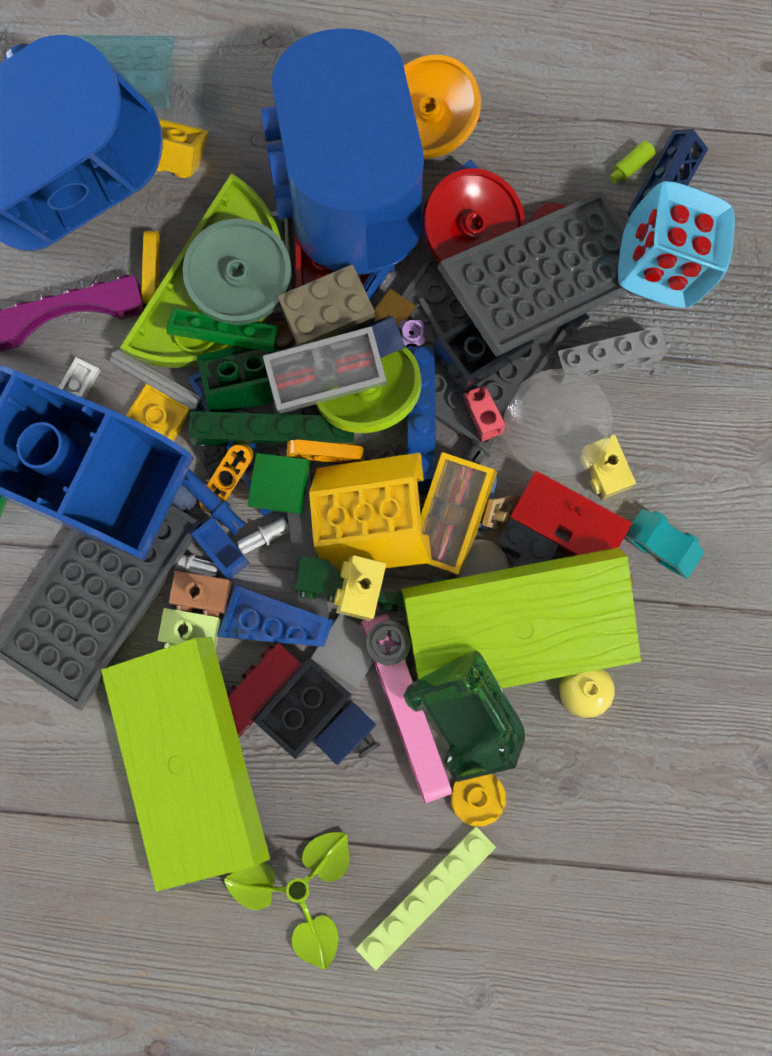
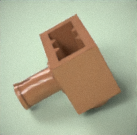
M175 571L169 604L176 606L175 610L192 613V609L203 611L202 615L219 618V614L225 615L232 582L227 579Z

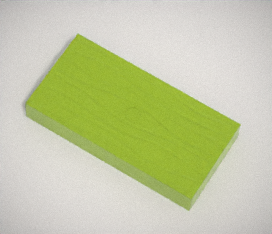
M614 548L402 588L418 687L423 704L580 674L586 671L641 662L628 556L620 548Z
M194 638L101 669L155 891L158 892L254 867L270 860L213 638Z

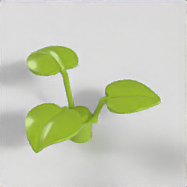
M327 833L309 842L303 851L302 862L305 867L312 871L304 879L295 878L291 880L287 887L273 886L276 880L275 872L265 862L254 867L234 871L225 877L224 882L231 896L248 909L262 910L267 908L272 902V892H286L287 897L292 902L300 903L308 923H301L295 928L291 938L292 947L297 956L303 961L315 965L322 970L330 966L338 947L337 927L325 915L318 916L312 920L305 901L310 894L308 883L316 874L325 882H333L340 879L346 873L350 860L348 836L346 833Z

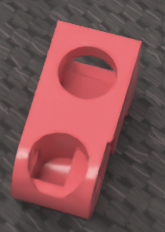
M483 385L463 393L465 404L471 414L481 442L503 434L505 423L487 388Z

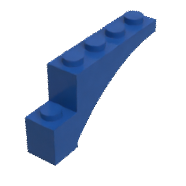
M408 347V350L418 362L422 379L419 399L407 415V454L421 453L424 481H417L418 494H428L435 474L434 347Z

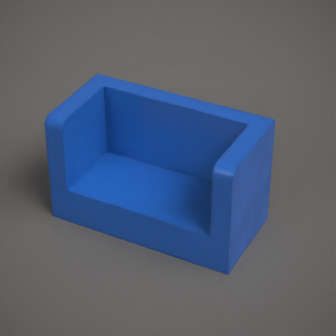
M213 517L191 534L228 580L250 564Z

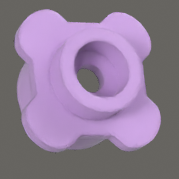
M401 320L398 327L401 330V337L405 346L408 344L423 345L425 338L422 335L425 325L421 320ZM409 331H413L414 335H410Z

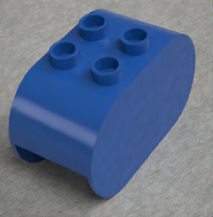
M339 28L312 33L296 41L281 55L272 75L275 106L261 108L266 142L280 140V142L266 143L279 220L293 218L296 237L301 248L319 265L335 272L352 264L357 274L381 271L397 264L408 256L417 245L422 232L421 212L424 155L403 62L400 54L392 44L384 38L367 31Z
M68 35L43 37L30 44H19L12 47L5 53L4 61L0 63V241L17 250L37 251L54 244L143 188L151 180L160 163L163 137L161 125L154 108L95 46L83 39Z
M0 365V498L125 554L145 561L194 459L193 455L166 436L125 415Z

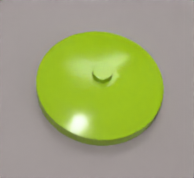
M405 347L380 358L387 385L317 403L318 410L329 423L348 432L372 433L397 424L411 412L421 393V373L414 355ZM337 380L321 384L323 392L339 388Z

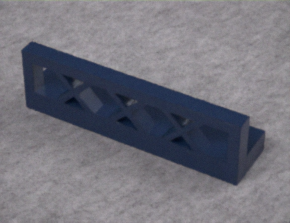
M694 129L673 130L627 211L629 217L644 197L659 183L670 181L689 185L708 151L707 146ZM694 145L697 152L693 159H691V147ZM684 164V175L680 180L679 169Z

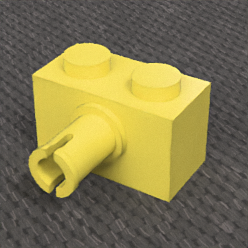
M615 434L588 444L582 449V455H580L582 466L585 470H589L592 480H590L592 489L596 495H600L601 500L629 490L636 484Z
M354 555L349 558L348 562L344 561L340 577L344 578L342 589H337L334 599V605L338 606L336 613L368 621L374 619L386 563Z

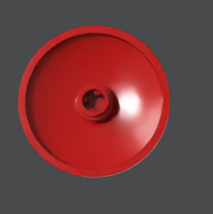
M476 168L456 171L441 180L430 192L422 213V229L425 242L439 263L526 225L523 206L514 189L500 176L490 171Z

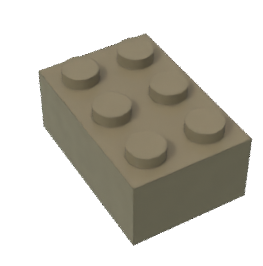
M353 264L278 296L280 308L297 346L346 334L375 321V311Z

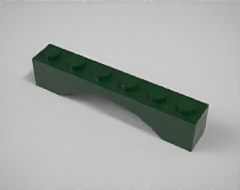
M190 411L189 440L192 446H225L236 443L287 444L290 440L354 445V432H348L335 427L322 415Z
M301 556L297 560L293 592L300 593L299 597L315 600L316 595L327 597V602L334 603L336 591L338 588L342 589L344 578L340 577L341 572L329 560ZM435 578L428 581L425 584L445 581L449 579ZM380 591L377 605H381V610L397 612V608L405 609L402 591Z

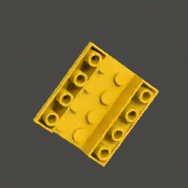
M421 453L317 468L309 491L314 548L319 559L329 560L339 572H341L344 561L348 562L349 558L353 555L386 563L385 568L432 563L429 535L422 534L417 485V481H424Z

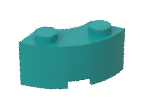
M642 509L625 535L626 538L644 554L649 550L660 558L659 564L688 579L705 553L698 544L699 540L689 533L683 534L667 522V517L658 511L651 513Z

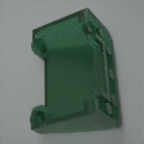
M480 652L466 653L407 687L403 696L408 707L415 712L423 711L426 708L449 744L450 748L445 758V764L457 782L516 768L525 742L524 726Z

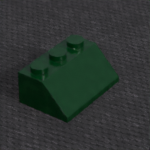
M277 342L275 345L274 353L279 352ZM236 346L196 355L209 412L227 413L275 402L263 359L264 355L272 354L273 352Z

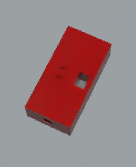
M535 471L510 515V518L515 519L558 544L556 550L568 557L619 548L632 524L630 521L538 471Z

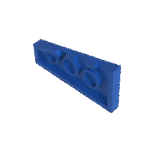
M235 585L217 637L324 647L333 620Z

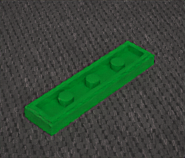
M176 308L172 309L166 327L167 334L273 353L279 333V326L257 322L241 325L227 324L216 321L204 313Z

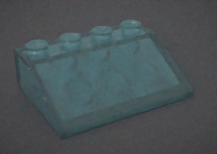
M73 35L95 46L150 102L153 108H172L174 36Z

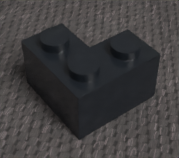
M510 518L496 542V545L504 552L517 559L513 567L550 561L558 547V544L513 518Z

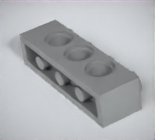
M659 326L557 351L553 361L559 383L562 385L661 361L668 350L661 327Z

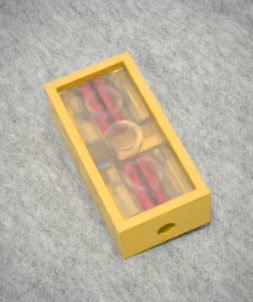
M442 452L421 513L422 534L429 535L432 563L427 564L458 575L463 574L497 475L496 470Z

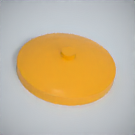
M427 55L410 61L404 65L424 159L446 155L457 149L467 140L478 122L481 111V94L478 83L463 63L449 56Z

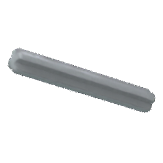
M120 350L112 353L111 364L193 411L200 407L202 401L200 396L141 362L123 354Z

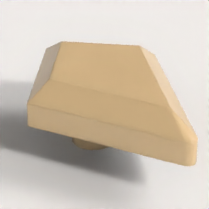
M508 495L489 499L482 525L503 531L519 496Z

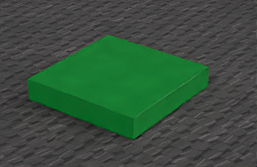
M256 453L247 506L256 509L301 514L310 461L307 459Z

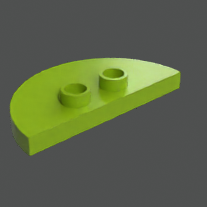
M233 173L228 177L120 347L123 354L135 360L159 367L190 368L199 366L196 355L236 347L169 335L166 329L173 308L203 313L192 302L183 279V261L186 251L201 231L216 222L238 218L261 223L280 238L276 222L264 201L247 183ZM271 314L256 322L265 324Z

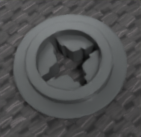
M379 622L371 628L367 635V652L375 662L382 665L398 664L406 658L410 651L411 640L409 633L397 622ZM388 631H390L391 641L400 643V645L391 647L388 655H386L385 646L376 643V641L385 640Z

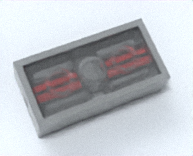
M372 326L263 356L276 408L280 413L387 385Z

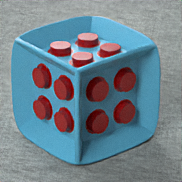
M663 181L656 185L634 209L624 229L618 262L619 285L636 295L673 307L687 308L696 304L721 281L730 264L735 228L733 207L717 196L681 183Z

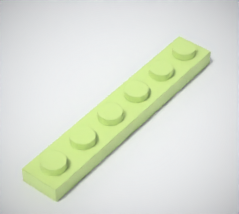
M474 827L356 947V950L377 970L482 863L496 846L477 827Z

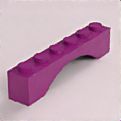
M123 275L117 277L115 281L107 283L96 282L88 288L80 290L76 288L69 289L61 295H46L39 298L38 301L31 303L19 302L11 308L0 309V352L20 347L28 336L40 326L65 314L98 312L111 315L120 320L139 316L146 308L142 300L140 284L135 275Z

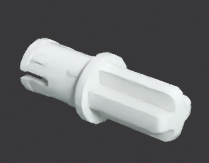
M282 516L264 527L258 526V531L239 540L237 546L242 554L265 543L269 546V542L290 533L289 526Z
M193 554L190 556L183 555L174 568L186 573L216 577L218 573V567L215 563L198 559Z

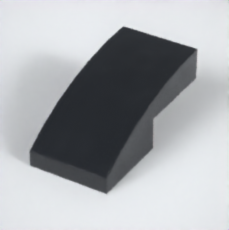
M193 446L212 478L227 453L225 447ZM220 472L219 479L223 484L230 485L233 483V475L230 472Z

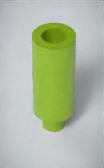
M646 140L642 141L613 167L614 172L609 176L610 181L614 184L620 180L626 181L655 156L656 152L652 144Z

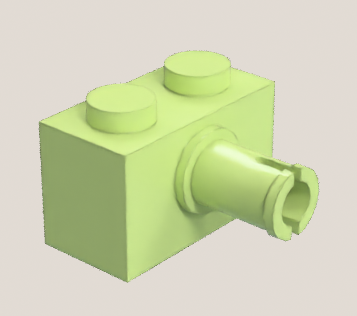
M164 608L157 641L165 643L164 648L194 638L212 637L216 650L217 635L222 620L218 617Z

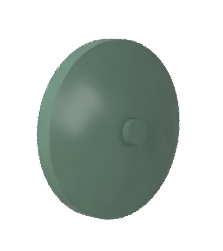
M227 219L208 226L191 242L183 261L184 284L192 302L208 317L227 324H248L265 318L280 305L278 296L288 292L291 283V262L282 240L265 225L248 219Z

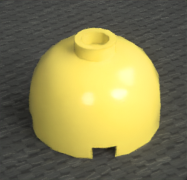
M604 669L564 676L559 684L561 702L575 716L594 718L603 714L611 706L615 696V685L611 676Z

